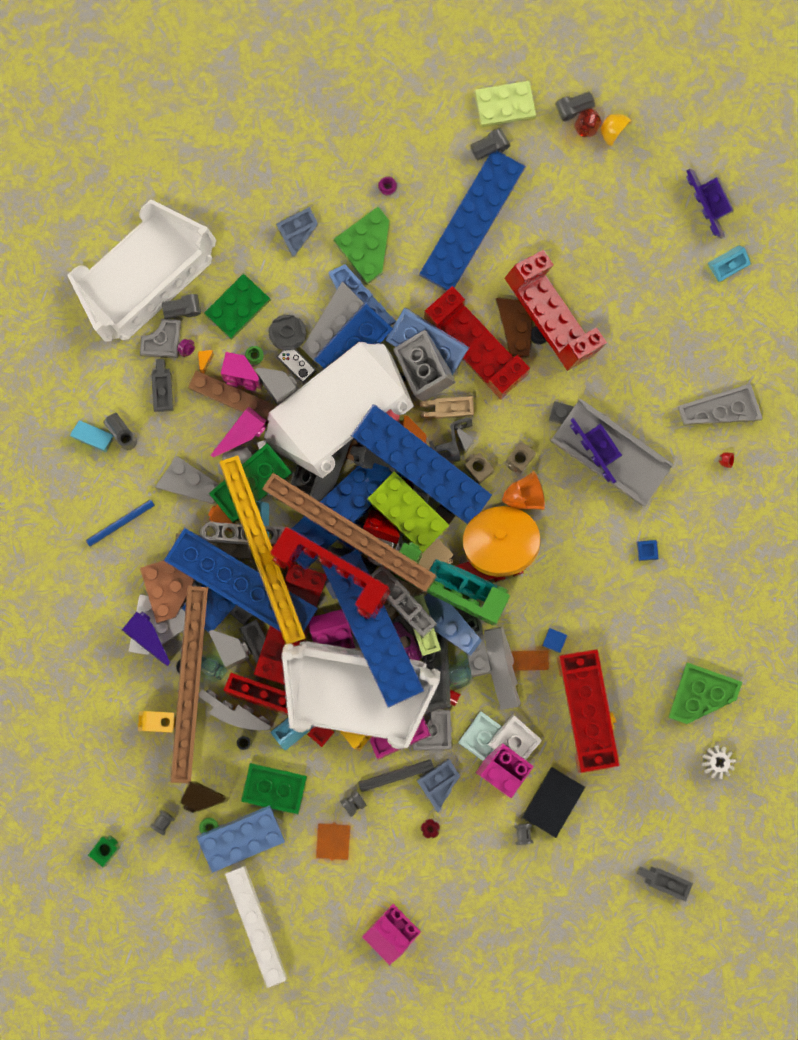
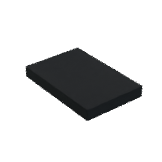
M551 767L522 818L556 838L586 787Z

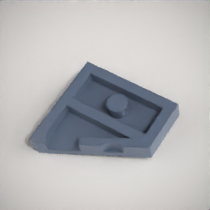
M310 207L276 224L292 257L298 253L318 225Z
M448 758L416 781L436 811L439 812L460 775Z

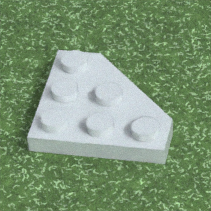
M139 595L136 611L138 613L143 611L151 618L149 621L153 624L162 645L184 630L185 612L181 608L176 618L157 624L149 596ZM131 639L129 652L150 655L147 650Z

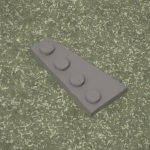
M343 281L302 347L313 360L364 304Z
M751 384L677 407L683 425L761 421L763 419Z

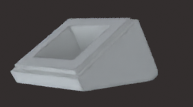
M458 428L457 436L466 453L473 444L474 438Z

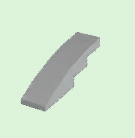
M381 565L370 575L390 588L391 593L387 600L422 638L437 625L406 588L384 566Z
M503 627L485 630L487 656L500 708L502 710L519 707L521 702L515 687L518 682L512 667L514 659Z

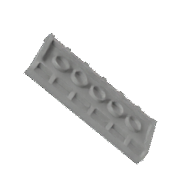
M580 398L552 437L551 442L606 480L602 475L605 472L602 466L597 467L591 458L594 456L590 449L586 451L580 442L583 438L580 434L575 435L570 427L573 424L571 422L572 418L576 420L584 434L601 424L622 454L620 458L607 466L617 481L615 484L612 481L609 483L645 507L674 464Z

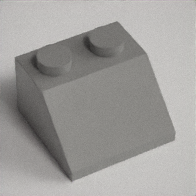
M255 369L260 382L277 406L298 389L292 375L287 376L283 371L271 369Z
M214 630L209 631L222 662L227 669L249 660L248 655L251 652L245 642Z

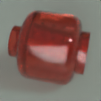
M594 109L582 110L575 121V130L582 137H592L597 133L601 125V118Z

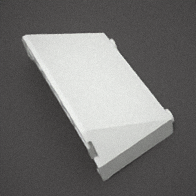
M150 200L141 208L139 213L143 222L90 270L84 265L77 266L68 274V278L94 330L105 342L118 338L128 340L162 309V302L171 301L211 264L212 256L210 255L212 247H215L216 239L206 226Z
M358 342L269 412V423L264 438L276 453L324 478L335 467V460L331 455L353 439L350 435L373 404L385 413L391 409L396 415L405 414L414 405L394 358L386 346L378 343L367 344L366 342Z
M303 641L300 642L299 646L295 647L292 644L284 645L282 653L289 727L297 732H305L311 729V726L386 738L388 739L387 742L395 749L408 748L440 681V671L436 669L431 671L426 668V663L409 659L424 692L388 708L360 650Z

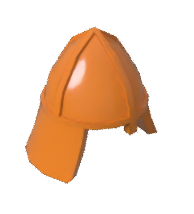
M532 471L524 478L511 484L504 492L502 501L508 506L517 509L544 510L545 499L537 474Z

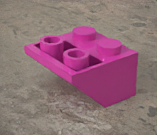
M225 352L221 376L224 382H227L226 385L232 387L241 385L251 391L261 389L260 379L246 357L240 354Z
M342 609L312 617L308 623L314 643L355 649L350 626Z
M502 743L484 759L475 773L500 792L512 798L534 766Z
M392 904L365 932L362 938L391 965L405 952L421 931Z

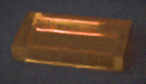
M511 651L514 659L512 664L514 671L549 670L548 651Z

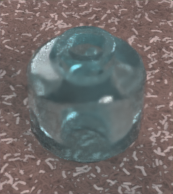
M207 654L202 657L200 676L211 682L222 680L227 672L222 659L214 654Z
M463 662L449 666L450 687L453 690L469 686L470 680L473 679L469 665H465Z

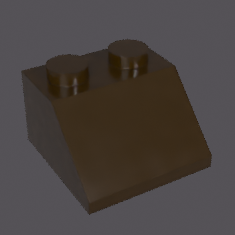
M190 781L180 803L184 805L183 809L196 813V811H202L227 802L229 797L196 781Z

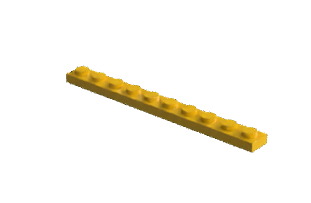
M239 456L219 462L285 644H292L305 639L280 567L272 561L273 557L269 554L272 546Z

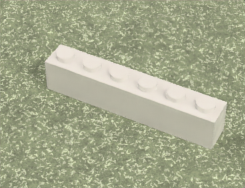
M246 866L226 873V879L267 988L286 981L287 975Z

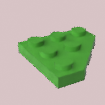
M379 207L333 239L367 285L383 272L390 221Z
M686 663L668 718L689 724L737 700L742 682Z

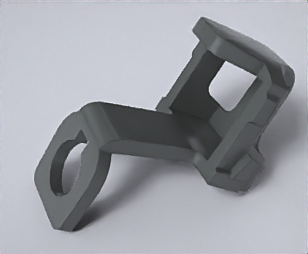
M471 417L457 420L450 425L452 442L434 447L433 442L430 441V447L437 453L448 450L447 452L440 453V455L449 462L461 461L454 430L471 427L473 425Z
M359 443L356 446H352L350 454L354 457L356 465L365 469H372L373 464L376 463L389 468L391 472L399 473Z

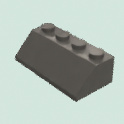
M352 440L331 455L335 460V467L324 478L297 465L291 484L320 502L334 489Z

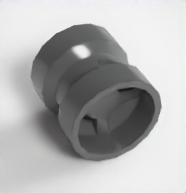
M357 790L352 792L350 797L340 801L350 817L355 815L358 809H363L367 806Z

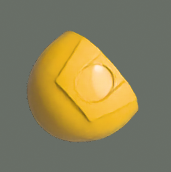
M622 114L609 115L601 125V134L604 141L609 146H612L619 134L628 124H631L632 120Z

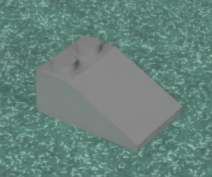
M426 330L421 331L394 348V352L413 394L418 399L426 401L456 383L448 365Z

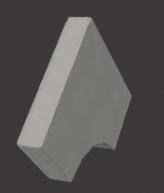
M161 319L160 326L155 332L150 335L141 336L140 356L178 358L179 352L177 348L180 342L181 320Z
M432 711L427 722L431 736L414 743L413 750L452 749L451 711Z

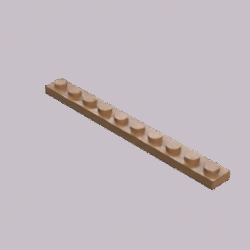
M195 371L188 386L190 390L242 413L250 407L267 420L265 423L267 424L269 423V412L277 407L198 371ZM352 439L345 457L346 459L354 462V457L350 454L352 446L358 445L359 442Z
M272 473L263 487V490L425 593H427L437 576L278 475Z
M187 586L171 783L189 784L191 781L208 587Z

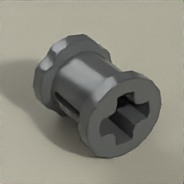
M160 810V815L150 827L164 836L166 829L172 821H175V818L164 810Z
M532 823L514 825V828L517 830L518 841L516 845L533 844L530 833Z

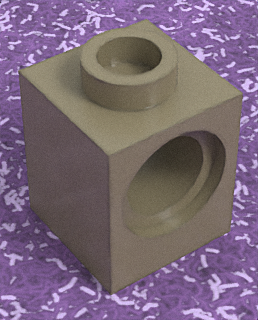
M521 441L507 458V467L514 473L519 472L521 474L535 457L536 453ZM522 455L525 458V462L517 463L514 457Z
M480 452L476 456L473 453L465 460L464 468L477 484H481L494 472V469ZM480 463L483 466V470L477 472L473 469V465Z

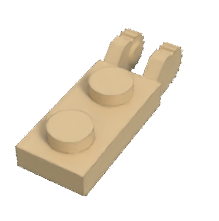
M473 396L437 398L420 402V407L435 406V412L421 413L422 419L474 416Z

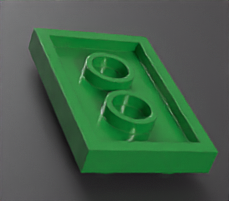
M243 273L204 314L232 340L271 299Z
M250 763L241 802L262 807L270 805L271 809L299 815L307 776Z

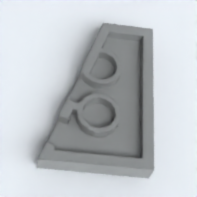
M176 456L155 488L214 504L215 501L209 495V492L219 484Z

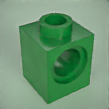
M110 835L108 837L102 836L88 856L100 866L106 867L121 847L117 845L118 841ZM104 844L110 847V853L107 856L101 852V847Z

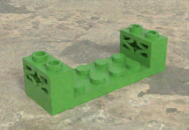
M409 542V544L404 543L399 551L416 563H419L422 558L420 547L412 542ZM390 571V573H391L394 577H396V578H398V579H400V580H402V581H404V582H406V583H408V584L414 586L413 584H411V583H409L408 581H406L405 579L401 578L400 576H398V575L395 574L394 572ZM435 580L427 591L428 594L496 627L510 598V595L507 594V589L501 586H497V588L492 587L483 607H480L478 601L471 598L466 600L462 598L460 592L453 589L450 592L444 589L445 585Z

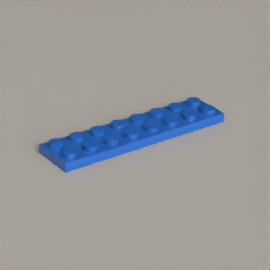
M499 151L493 152L488 156L420 271L419 276L446 291L452 286L454 288L457 286L526 166Z
M375 404L370 407L350 435L467 525L481 512L492 496L487 490Z
M376 463L373 464L372 469L357 466L320 503L355 523L373 506L367 500L368 497L393 472L389 468ZM305 516L291 528L325 550L338 539L337 536ZM302 551L296 562L306 570L317 557L315 556L312 559Z
M184 527L164 562L281 632L260 573ZM288 591L304 632L318 608Z
M358 550L340 557L369 575ZM322 565L387 707L390 708L423 693L424 689L385 606L383 605L375 619L363 617L357 611L358 608L355 603L364 589L356 585L350 576L346 579L339 575L333 566L329 569Z

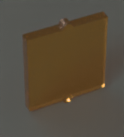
M335 822L332 824L318 823L316 858L330 859L331 861L334 859L348 860L350 825H340Z

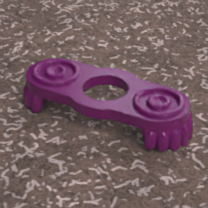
M394 622L393 626L399 638L406 636L411 641L409 647L404 648L409 659L420 660L422 653L415 643L414 637L405 630L402 624Z

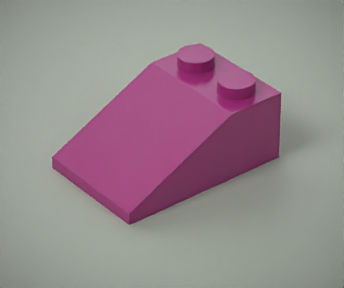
M248 407L210 456L214 458L252 440L255 435L259 438L267 427L264 425L267 420Z

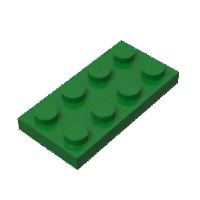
M268 443L242 464L256 504L268 495L263 490V487L272 473L284 480L292 474V471ZM223 480L209 492V495L232 523H235L239 520V516L227 483Z

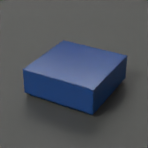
M657 540L637 542L639 561L659 559Z
M549 628L542 646L561 653L567 635Z

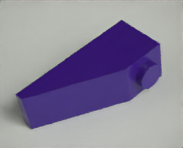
M136 611L121 631L164 665L168 666L170 661L153 624L149 621L151 618L143 611L141 613Z

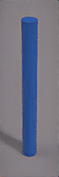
M150 499L87 539L86 542L89 546L94 545L154 507L153 501Z

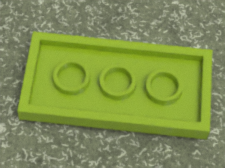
M395 471L367 499L410 542L418 545L422 553L449 526Z

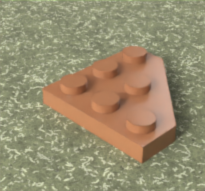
M164 560L141 567V574L156 623L176 618L186 600L187 586H193L195 580L164 562Z

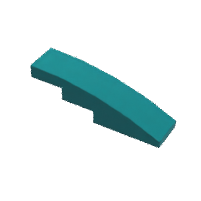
M435 559L429 569L430 572L437 576L435 581L474 600L479 599L485 602L492 587L497 588V585L479 576Z

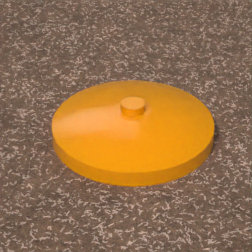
M507 506L489 508L477 514L468 523L463 535L464 552L470 564L478 571L496 577L511 576L525 570L536 559L540 550L539 529L535 521L522 510Z

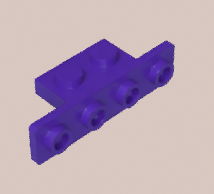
M686 170L688 174L686 179L696 191L694 196L703 205V215L712 224L710 226L711 232L719 238L725 237L718 220L734 212L719 178L716 177L701 185L694 170Z
M572 418L571 422L573 424L570 425L575 435H581L583 440L580 442L586 451L589 449L592 451L594 456L591 458L597 467L601 465L605 472L602 475L608 483L612 481L613 484L617 483L607 466L620 458L622 454L604 427L599 424L584 434L576 420Z

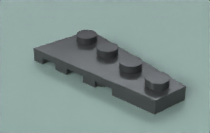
M439 634L437 639L441 650L424 655L422 659L427 664L426 668L431 671L432 669L440 671L439 684L425 713L451 707L448 640Z

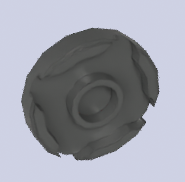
M290 314L275 318L268 329L269 339L272 344L278 349L285 351L300 347L306 338L305 324L300 318Z

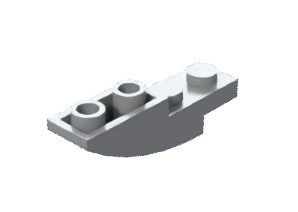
M458 609L460 615L482 640L471 656L467 654L471 676L491 674L480 619Z
M210 689L200 691L198 697L213 706L209 714L219 720L249 730H271L272 727L268 725L270 721L262 715L259 718L253 715L254 710L249 706L244 705L242 707L238 705L234 711L232 710L234 707L226 700L221 702L216 699L218 695Z

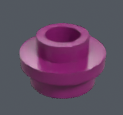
M392 177L382 178L378 184L379 191L383 195H392L397 189L396 181ZM386 184L391 185V188L385 189L384 186Z
M183 339L179 343L177 350L182 357L190 356L194 352V341Z

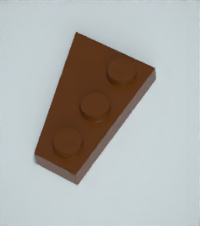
M496 298L509 353L512 356L529 357L532 328L531 317L518 299Z

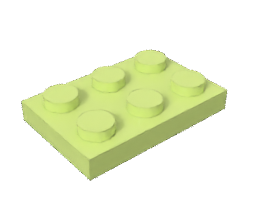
M530 81L475 90L481 127L536 118Z

